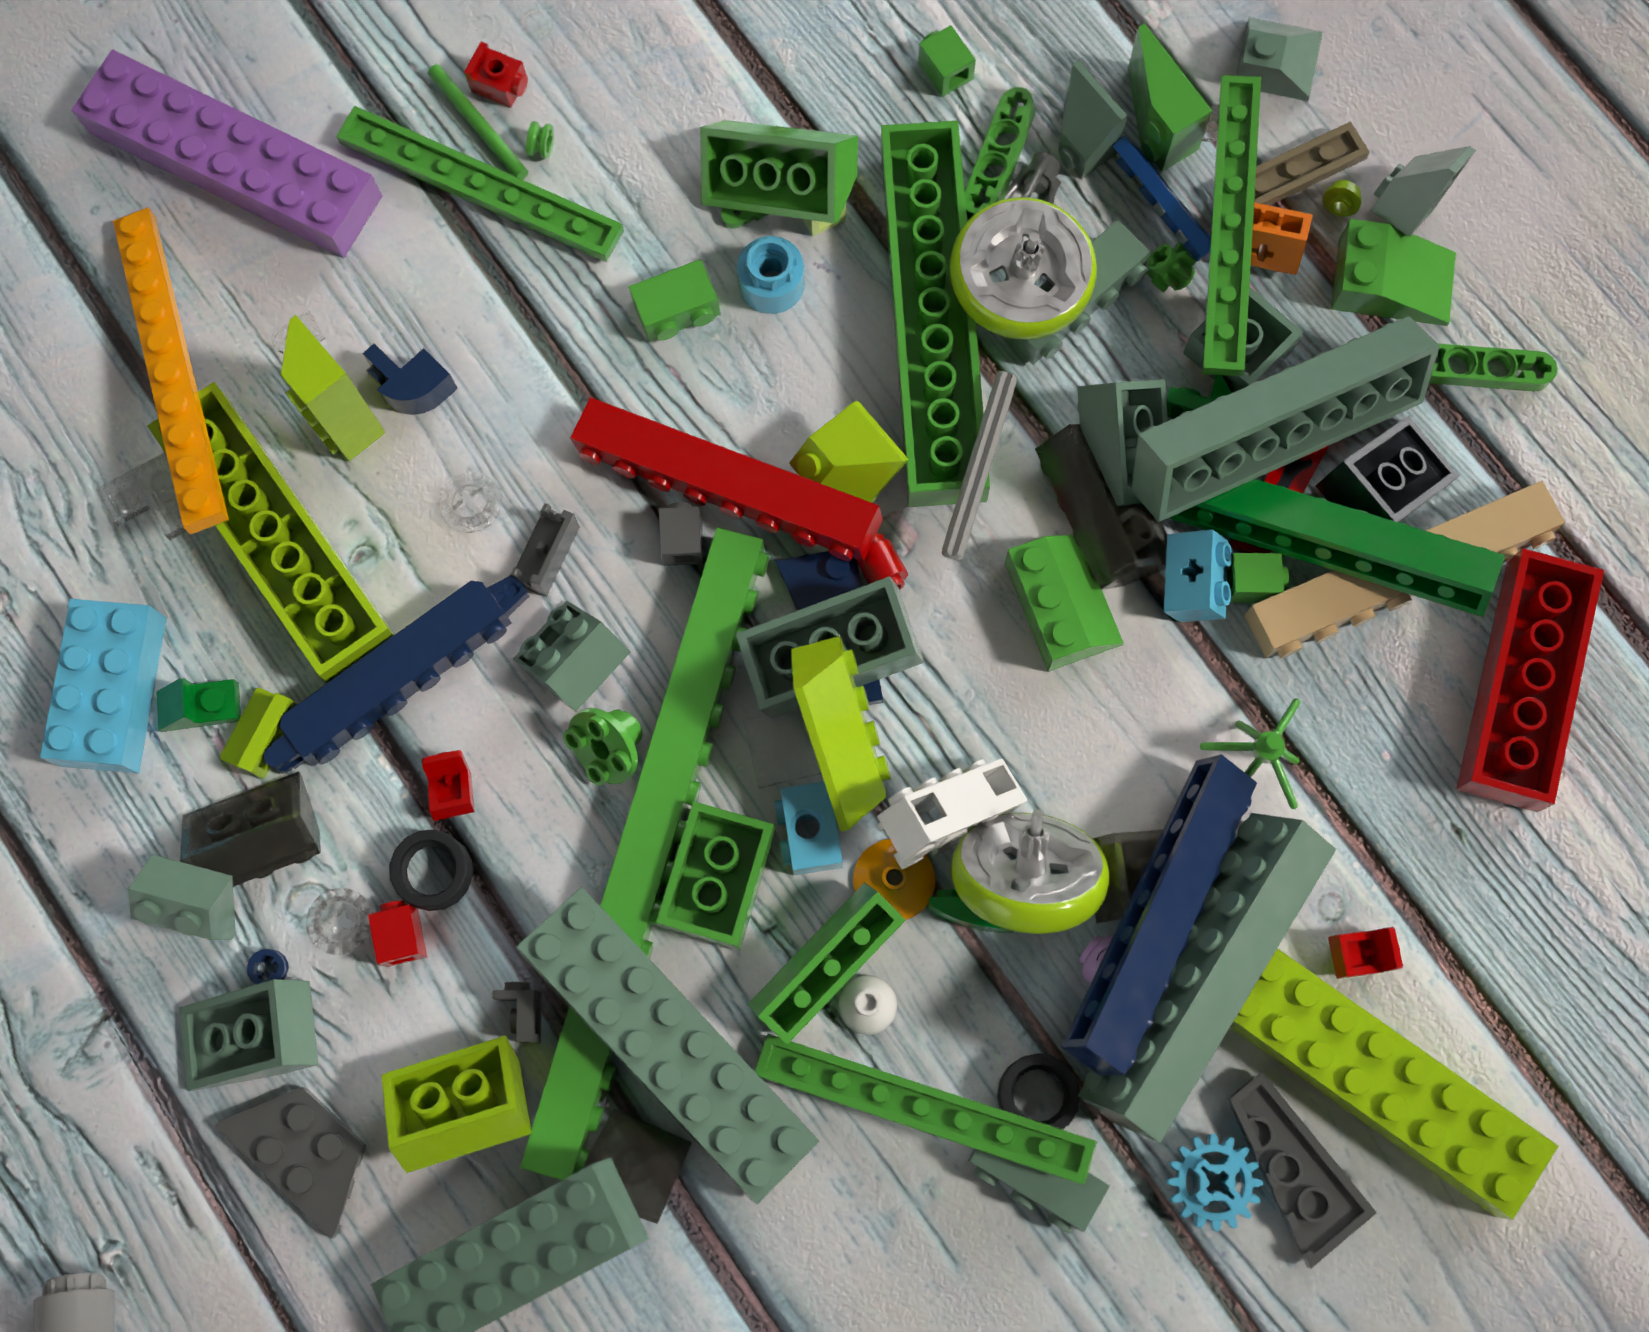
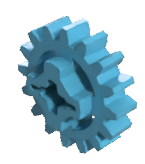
M1208 1134L1206 1144L1204 1145L1199 1137L1194 1136L1191 1138L1193 1149L1189 1150L1179 1146L1177 1151L1182 1157L1181 1161L1168 1162V1166L1176 1171L1175 1177L1165 1179V1184L1176 1186L1177 1191L1169 1197V1200L1173 1203H1183V1207L1179 1212L1182 1218H1186L1192 1213L1195 1215L1193 1226L1202 1228L1206 1220H1209L1211 1230L1220 1231L1221 1221L1224 1220L1229 1228L1234 1229L1237 1227L1236 1215L1239 1214L1247 1219L1252 1216L1246 1207L1248 1202L1260 1203L1261 1199L1252 1194L1253 1187L1262 1186L1263 1181L1252 1178L1251 1172L1259 1167L1258 1162L1246 1163L1244 1158L1249 1152L1247 1147H1240L1236 1151L1233 1150L1234 1138L1226 1137L1221 1145H1219L1217 1135ZM1208 1152H1218L1225 1155V1157L1216 1164H1209L1200 1155ZM1187 1171L1193 1175V1189L1189 1193L1186 1187ZM1204 1171L1209 1174L1221 1175L1218 1179V1184L1222 1187L1221 1190L1224 1193L1206 1189L1210 1182L1206 1178L1207 1174ZM1238 1172L1241 1176L1240 1194L1235 1188V1176ZM1211 1201H1219L1227 1207V1209L1220 1212H1207L1202 1208Z

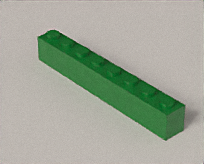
M1253 479L1168 518L1203 530L1213 529L1219 535L1273 552L1282 553L1289 557L1480 617L1485 615L1506 556L1484 547H1477L1451 539L1445 535L1434 534L1408 526L1402 522L1388 520L1362 510L1352 509L1329 502L1323 498L1309 496L1257 479Z

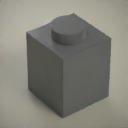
M677 502L670 504L669 508H659L660 555L664 566L704 564L703 527L699 506L693 507L690 503Z

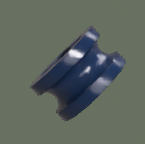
M274 949L257 951L250 957L247 964V974L254 984H260L273 979L284 980L289 970L285 955ZM268 956L274 958L271 963L278 964L277 973H271L268 980H264L262 978L264 973L258 972L259 963H266Z

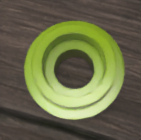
M1339 180L1325 190L1322 202L1326 210L1336 216H1352L1361 207V191L1355 183Z

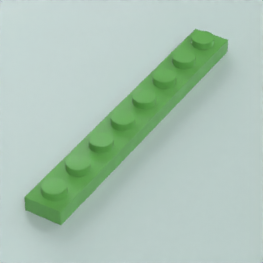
M1221 76L1202 374L1243 376L1245 370L1261 77Z
M355 105L336 135L341 145L604 262L608 261L624 232L622 223Z
M767 1034L755 1072L763 1079L1084 1186L1097 1145L1096 1140L792 1041L786 1045L779 1037Z

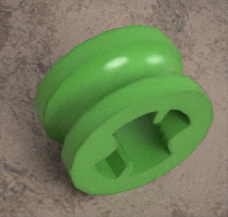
M532 121L530 123L526 138L527 155L535 156L536 153H540L541 158H549L554 140L553 125L546 123L544 127H540L538 122Z

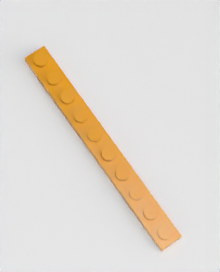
M147 207L113 221L182 525L191 535L225 522L229 518L156 217Z

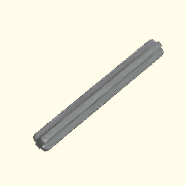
M999 371L996 374L941 553L948 559L960 561L963 558L1015 390L1017 377L1012 373Z

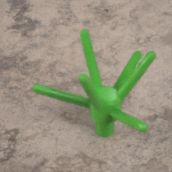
M1295 698L1292 700L1274 731H1267L1261 734L1244 722L1236 721L1235 726L1253 738L1254 742H1203L1200 744L1201 750L1252 751L1255 759L1245 770V773L1250 777L1255 774L1262 763H1271L1291 809L1297 808V801L1279 757L1281 756L1294 765L1299 763V758L1285 749V742L1281 737L1300 705L1299 699Z

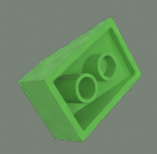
M1144 23L1137 30L1128 65V74L1141 150L1148 161L1154 162L1163 172L1199 150L1212 114V109Z
M1350 218L1338 241L1331 310L1400 320L1409 316L1415 322L1448 326L1456 252L1414 234L1409 237L1391 224Z

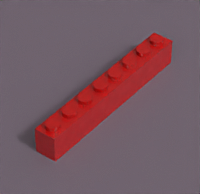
M590 397L570 437L578 450V456L593 465H599L600 462L609 464L622 476L633 479L637 475L648 479L650 485L661 491L669 492L670 489L682 492L686 499L695 504L705 506L706 502L716 505L722 513L731 518L741 519L744 516L755 520V524L765 531L777 533L778 530L789 533L796 542L807 547H814L815 544L829 549L828 551L831 555L844 561H851L854 558L864 562L883 521L880 507L877 504Z

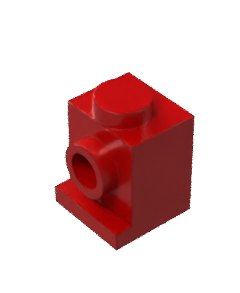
M482 41L479 43L464 71L471 92L509 108L512 107L517 96L521 97L524 94L528 84V76L522 61L490 49L488 44Z

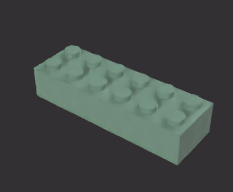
M610 1157L582 1169L373 1282L371 1286L391 1332H474L648 1240L649 1237Z

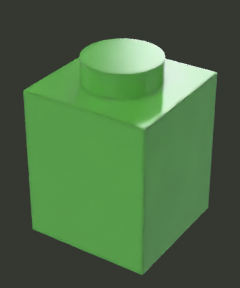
M952 25L941 31H932L919 43L918 64L942 97L974 79L976 59Z
M1233 553L1232 563L1227 567V582L1231 590L1230 603H1258L1286 591L1289 584V572L1287 567H1283L1282 553Z

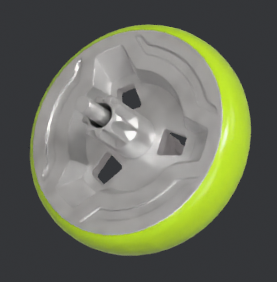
M1016 197L989 204L965 223L952 248L950 278L959 303L977 324L1003 337L1031 340L1057 333L1080 316L1094 291L1097 278V261L1089 236L1080 223L1068 212L1044 200ZM1003 269L1006 275L1005 281L992 282L989 274ZM1041 276H1044L1054 286L1049 292L1034 285Z
M1034 810L1032 813L1002 814L987 824L980 822L977 826L971 827L957 843L951 863L953 884L963 903L983 920L998 927L1020 933H1056L1082 924L1100 908L1109 886L1107 860L1098 844L1078 827L1061 819L1043 815L1041 810ZM1006 854H1008V855H1010V856H1012V857H1014V858H1016V859L1010 860V859L1006 856ZM1050 869L1059 870L1062 874H1051Z

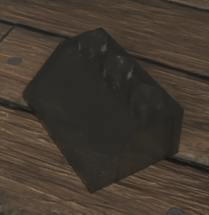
M299 771L184 814L182 817L180 862L231 875L233 878V888L254 878L267 877L275 870L291 864L304 863L321 853L320 829Z

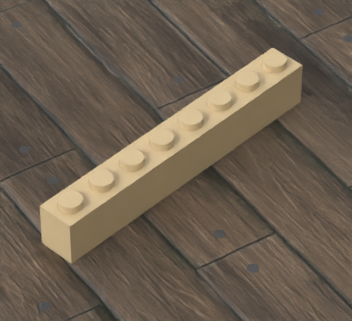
M1542 480L1426 531L1445 535L1457 541L1477 547H1484L1506 555L1503 562L1505 563L1518 553V549L1531 544L1533 549H1537L1555 540L1554 532L1566 522ZM1333 570L1252 605L1244 617L1265 658L1278 653L1282 659L1300 651L1303 648L1301 643L1309 639L1315 638L1317 643L1325 641L1339 633L1337 627L1349 622L1352 623L1353 627L1362 625L1376 617L1374 611L1386 606L1389 611H1394L1407 605L1412 599L1410 594Z

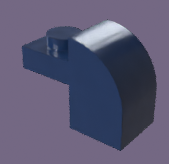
M375 343L362 353L370 365L366 370L367 373L381 386L377 391L386 405L397 412L408 415L429 412L438 407L458 389L450 373L424 348L401 369Z

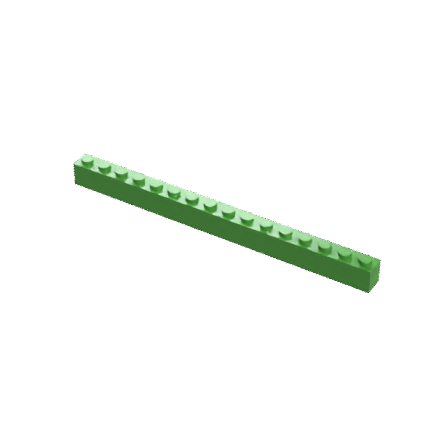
M719 527L716 528L600 905L649 959L654 942L648 941L652 925L659 926L656 921L662 904L660 899L664 885H668L675 862L672 859L676 845H680L687 821H684L688 806H692L693 801L697 802L701 782L696 781L700 766L707 767L711 757L713 744L708 742L712 727L719 728L723 717L724 705L719 704L723 689L730 690L734 680L736 667L731 666L734 652H741L736 633L747 630L742 628L746 613L753 614L756 607L758 591L753 590L757 576L764 577L770 554L765 553L763 539ZM570 1007L532 1126V1134L529 1136L520 1165L522 1169L559 1180H564L588 1167L591 1150L585 1148L590 1132L597 1133L604 1113V1108L598 1106L603 1089L610 1090L617 1068L616 1065L611 1064L614 1055L612 1051Z

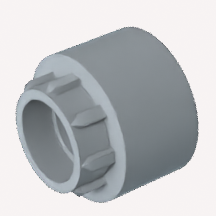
M98 1273L70 1274L48 1279L42 1286V1296L34 1300V1332H115L114 1291L106 1289V1279Z

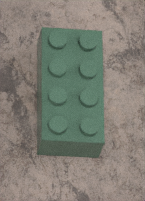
M890 576L736 633L759 709L770 718L800 708L793 686L791 649L840 636L844 650L852 649L855 656L858 674L852 676L856 687L924 663L900 590Z

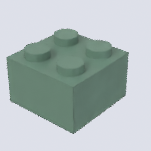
M1250 286L1243 376L1222 375L1232 393L1247 387L1255 381L1266 379L1293 352L1303 334V331ZM1205 320L1190 335L1183 354L1201 369L1203 368ZM1208 374L1214 380L1216 375Z

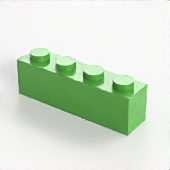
M864 882L748 1003V1006L761 1021L788 1045L906 919L878 891Z

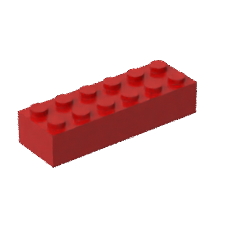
M1522 548L1507 561L1456 790L1534 812L1542 811L1555 804L1601 588L1603 569Z

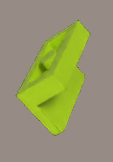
M256 688L227 741L220 759L264 779L271 766L265 764L263 754L268 749V746L271 747L273 742L285 734L280 728L282 715L298 704L277 692L273 694L262 688Z

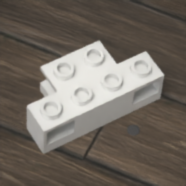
M981 759L963 771L960 768L951 771L938 781L936 777L927 780L916 787L914 793L911 787L896 793L888 799L891 806L877 816L880 821L877 828L879 831H886L897 850V853L893 856L900 868L904 869L923 860V856L929 851L933 855H937L952 848L971 827L977 826L980 822L987 824L997 818L998 815L1011 813L1028 800L1003 759L986 764L984 759ZM936 806L943 818L924 825L919 815L930 811Z

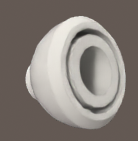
M870 975L857 977L851 980L840 994V1016L843 1022L854 1032L864 1035L877 1034L885 1030L895 1018L897 1012L896 995L891 986L879 977Z

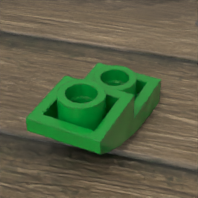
M955 889L938 890L937 897H929L928 910L952 923L980 931L995 933L1014 932L993 925L977 916L963 903Z

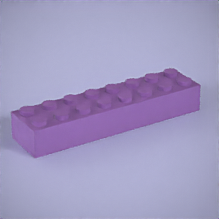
M113 49L71 109L88 133L345 258L383 197L372 174Z

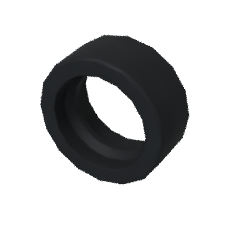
M434 829L417 831L404 838L394 850L389 864L390 882L396 894L408 904L426 911L445 910L458 903L468 891L473 878L472 859L466 847L448 833ZM437 846L449 852L455 862L453 881L447 889L438 894L426 895L419 893L411 886L408 880L407 868L410 859L417 851L425 847Z
M1041 1053L1023 1056L1009 1065L999 1081L997 1092L999 1108L1025 1117L1020 1113L1014 1102L1015 1084L1020 1076L1027 1071L1035 1069L1045 1070L1057 1077L1062 1085L1064 1098L1062 1107L1055 1116L1049 1120L1037 1122L1062 1130L1069 1126L1077 1114L1080 1104L1078 1079L1070 1067L1055 1056Z

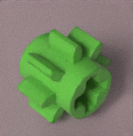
M1178 242L1174 248L1168 244H1163L1151 253L1148 259V267L1150 269L1146 274L1152 278L1151 283L1163 293L1169 286L1175 291L1181 290L1192 281L1195 275L1193 265L1197 263V260L1191 256L1181 242Z

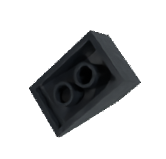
M1407 416L1342 461L1315 486L1329 502L1362 510L1395 522H1401L1460 475L1415 422Z

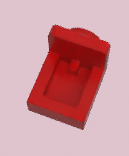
M462 751L441 752L437 755L423 757L421 759L422 768L428 779L429 809L433 820L437 821L475 812L472 776Z
M1394 927L1328 937L1336 979L1373 975L1403 968L1400 946Z

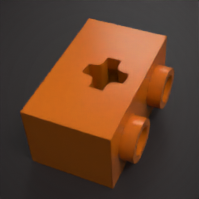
M1254 202L1251 266L1297 275L1313 215Z

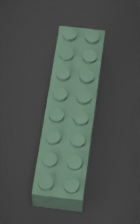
M1408 316L1392 324L1388 323L1380 329L1360 338H1353L1348 343L1328 352H1321L1314 358L1296 366L1287 367L1280 373L1264 380L1255 381L1247 387L1227 396L1218 397L1213 402L1195 410L1186 411L1170 421L1158 426L1149 427L1144 432L1138 434L1131 491L1155 519L1160 522L1422 404L1440 345Z
M1251 813L1240 825L1234 843L1228 852L1225 853L1220 864V874L1210 886L1204 900L1203 912L1195 920L1187 937V947L1178 957L1172 970L1170 985L1158 1001L1153 1012L1154 1020L1151 1026L1144 1032L1136 1050L1137 1057L1134 1064L1127 1070L1125 1075L1100 1076L1091 1070L1085 1078L1084 1086L1078 1097L1111 1122L1161 1143L1335 853L1336 848L1303 820Z
M582 886L516 947V950L696 1143L739 1189L757 1205L819 1142L818 1138Z

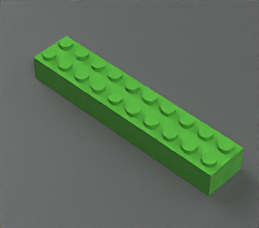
M956 120L881 125V161L903 449L905 456L909 459L905 463L908 507L952 505L957 502L984 415L976 322L965 312L959 303L950 278L952 248L960 230L967 222L959 123ZM989 474L980 503L987 502L990 490Z

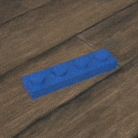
M1124 135L1113 145L1121 156L1116 161L1117 164L1131 179L1135 175L1140 179L1143 185L1139 188V191L1152 206L1156 203L1161 205L1165 210L1161 218L1175 234L1181 230L1188 240L1183 245L1197 262L1202 258L1209 262L1211 240L1209 234L1139 148Z

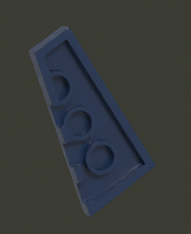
M826 551L775 561L797 610L861 587L857 562L854 558L851 561H844ZM879 679L863 685L869 705L883 703Z

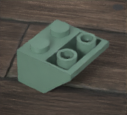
M566 601L562 606L557 607L550 613L547 622L535 635L523 642L520 651L513 660L558 700L577 712L631 652L600 620Z

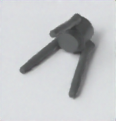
M1035 153L1029 165L1022 166L1018 176L1008 187L1004 199L1011 198L1024 182L1026 188L1021 197L1030 198L1033 192L1040 194L1047 190L1046 201L1054 204L1056 192L1061 184V181L1056 177L1061 168L1058 159L1049 153Z

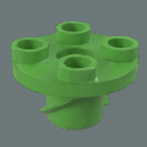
M586 708L571 719L568 729L563 732V741L574 752L577 760L585 768L586 776L590 782L601 786L604 783H623L635 773L638 765V755L635 746L641 741L643 733L638 720L626 711L618 709L607 713L597 708Z

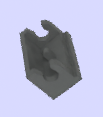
M545 503L540 510V518L516 567H513L509 576L518 578L526 589L547 597L580 526L574 513L563 510L562 514L553 511L549 504Z

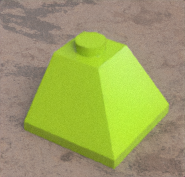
M855 401L810 435L789 464L799 476L873 503L909 459L861 403Z

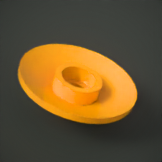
M891 840L879 841L867 848L855 865L853 872L854 892L865 882L878 891L908 920L918 915L928 905L929 897H932L934 893L935 871L933 865L925 854L923 856L924 859L920 862L901 869L893 856L897 853V850ZM898 871L902 875V882L895 886L889 884L886 879L889 872Z

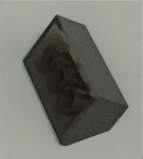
M1080 424L1067 425L1035 448L1041 461V469L1050 480L1057 495V503L1066 514L1073 529L1074 540L1082 548L1090 565L1091 576L1099 584L1101 590L1124 587L1166 569L1167 533L1161 521L1158 522L1142 503L1117 506L1080 428Z

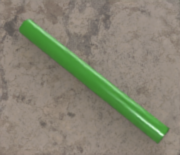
M439 64L430 67L428 70L430 78L513 176L522 180L526 178L529 173L526 167Z

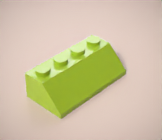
M294 315L289 319L281 376L290 386V389L285 394L331 453L335 455L338 451H341L346 459L351 461L386 432L345 371L298 316Z
M838 636L791 649L794 692L840 831L843 832L852 828L887 797L884 781L890 780L891 775L885 755L878 757L874 747L880 745L876 724L874 721L867 722L864 711L870 710L864 686H855L852 675L858 674V668L853 650L845 651L841 637Z

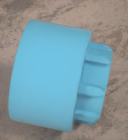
M765 236L750 242L742 250L737 263L740 292L746 303L753 309L767 314H777L792 308L802 297L805 288L804 262L798 248L784 238ZM769 271H775L780 274L775 277L763 276Z

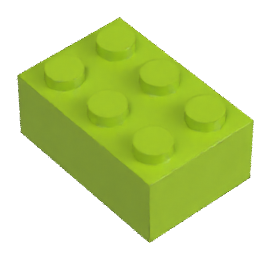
M506 1036L381 1074L389 1149L406 1173L532 1134L520 1061Z

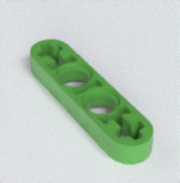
M1014 87L1008 89L999 100L965 190L966 214L969 219L989 204L1004 200L1036 111L1032 94L1026 88ZM1019 103H1023L1024 106H1019L1017 108V111L1015 113L1016 121H1013V113L1011 108H1016ZM1003 133H1012L1016 136L1014 141L1008 145L996 143L998 136ZM991 165L1003 167L1002 173L997 177L988 178L983 175L986 168ZM983 189H985L988 204L983 203L980 209H976L974 204L982 202L984 197Z
M1438 343L1440 346L1437 357L1439 356L1440 360L1434 364L1429 383L1540 391L1546 388L1556 377L1558 367L1551 355L1541 351ZM1451 357L1462 358L1467 364V372L1464 374L1454 373L1448 366V359ZM1498 360L1504 363L1507 369L1506 376L1497 377L1492 375L1487 367L1488 361ZM1533 364L1537 365L1538 371L1544 372L1540 379L1536 378L1534 371H1529ZM1517 370H1521L1522 372L1515 377Z

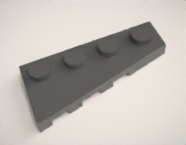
M1260 1072L1226 1100L1256 1162L1259 1164L1263 1177L1307 1268L1311 1269L1377 1212L1263 1072Z

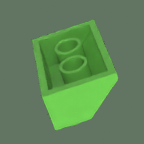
M1080 535L1044 536L1008 549L1004 564L1048 672L1124 644Z

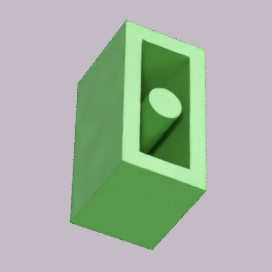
M701 259L628 286L633 305L649 342L656 339L661 341L670 339L682 329L693 325L696 327L704 326L712 322L716 316L721 315L717 295Z

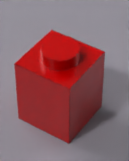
M403 900L381 904L379 906L380 912L368 914L378 965L391 967L427 958L417 908L405 905Z

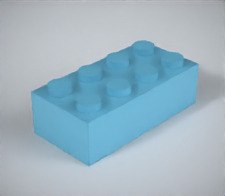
M70 599L40 758L59 767L140 773L167 619L150 605Z

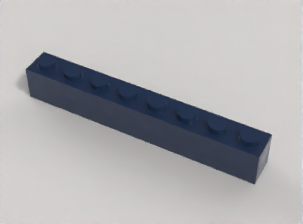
M1222 754L1195 761L1061 1046L1062 1049L1100 1076L1125 1075L1127 1070L1134 1064L1139 1043L1144 1032L1151 1026L1154 1020L1153 1012L1161 995L1170 985L1172 970L1178 957L1187 947V937L1195 920L1203 912L1204 900L1210 886L1218 878L1220 864L1227 849L1235 841V831L1242 816L1251 805V796L1257 782Z

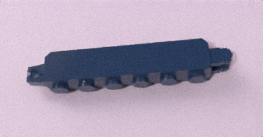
M511 576L487 588L479 581H469L282 715L280 728L285 734L265 750L263 754L265 764L280 771L281 774H288L289 771L292 772L293 768L296 769L305 762L315 766L318 763L322 765L333 760L340 753V747L351 739L358 740L366 736L373 730V723L384 715L391 716L396 714L407 705V699L419 690L424 692L434 687L440 681V675L452 666L457 668L467 663L473 657L474 650L484 643L491 644L499 640L506 633V627L512 624L508 617L530 597L525 587L518 578L516 579Z

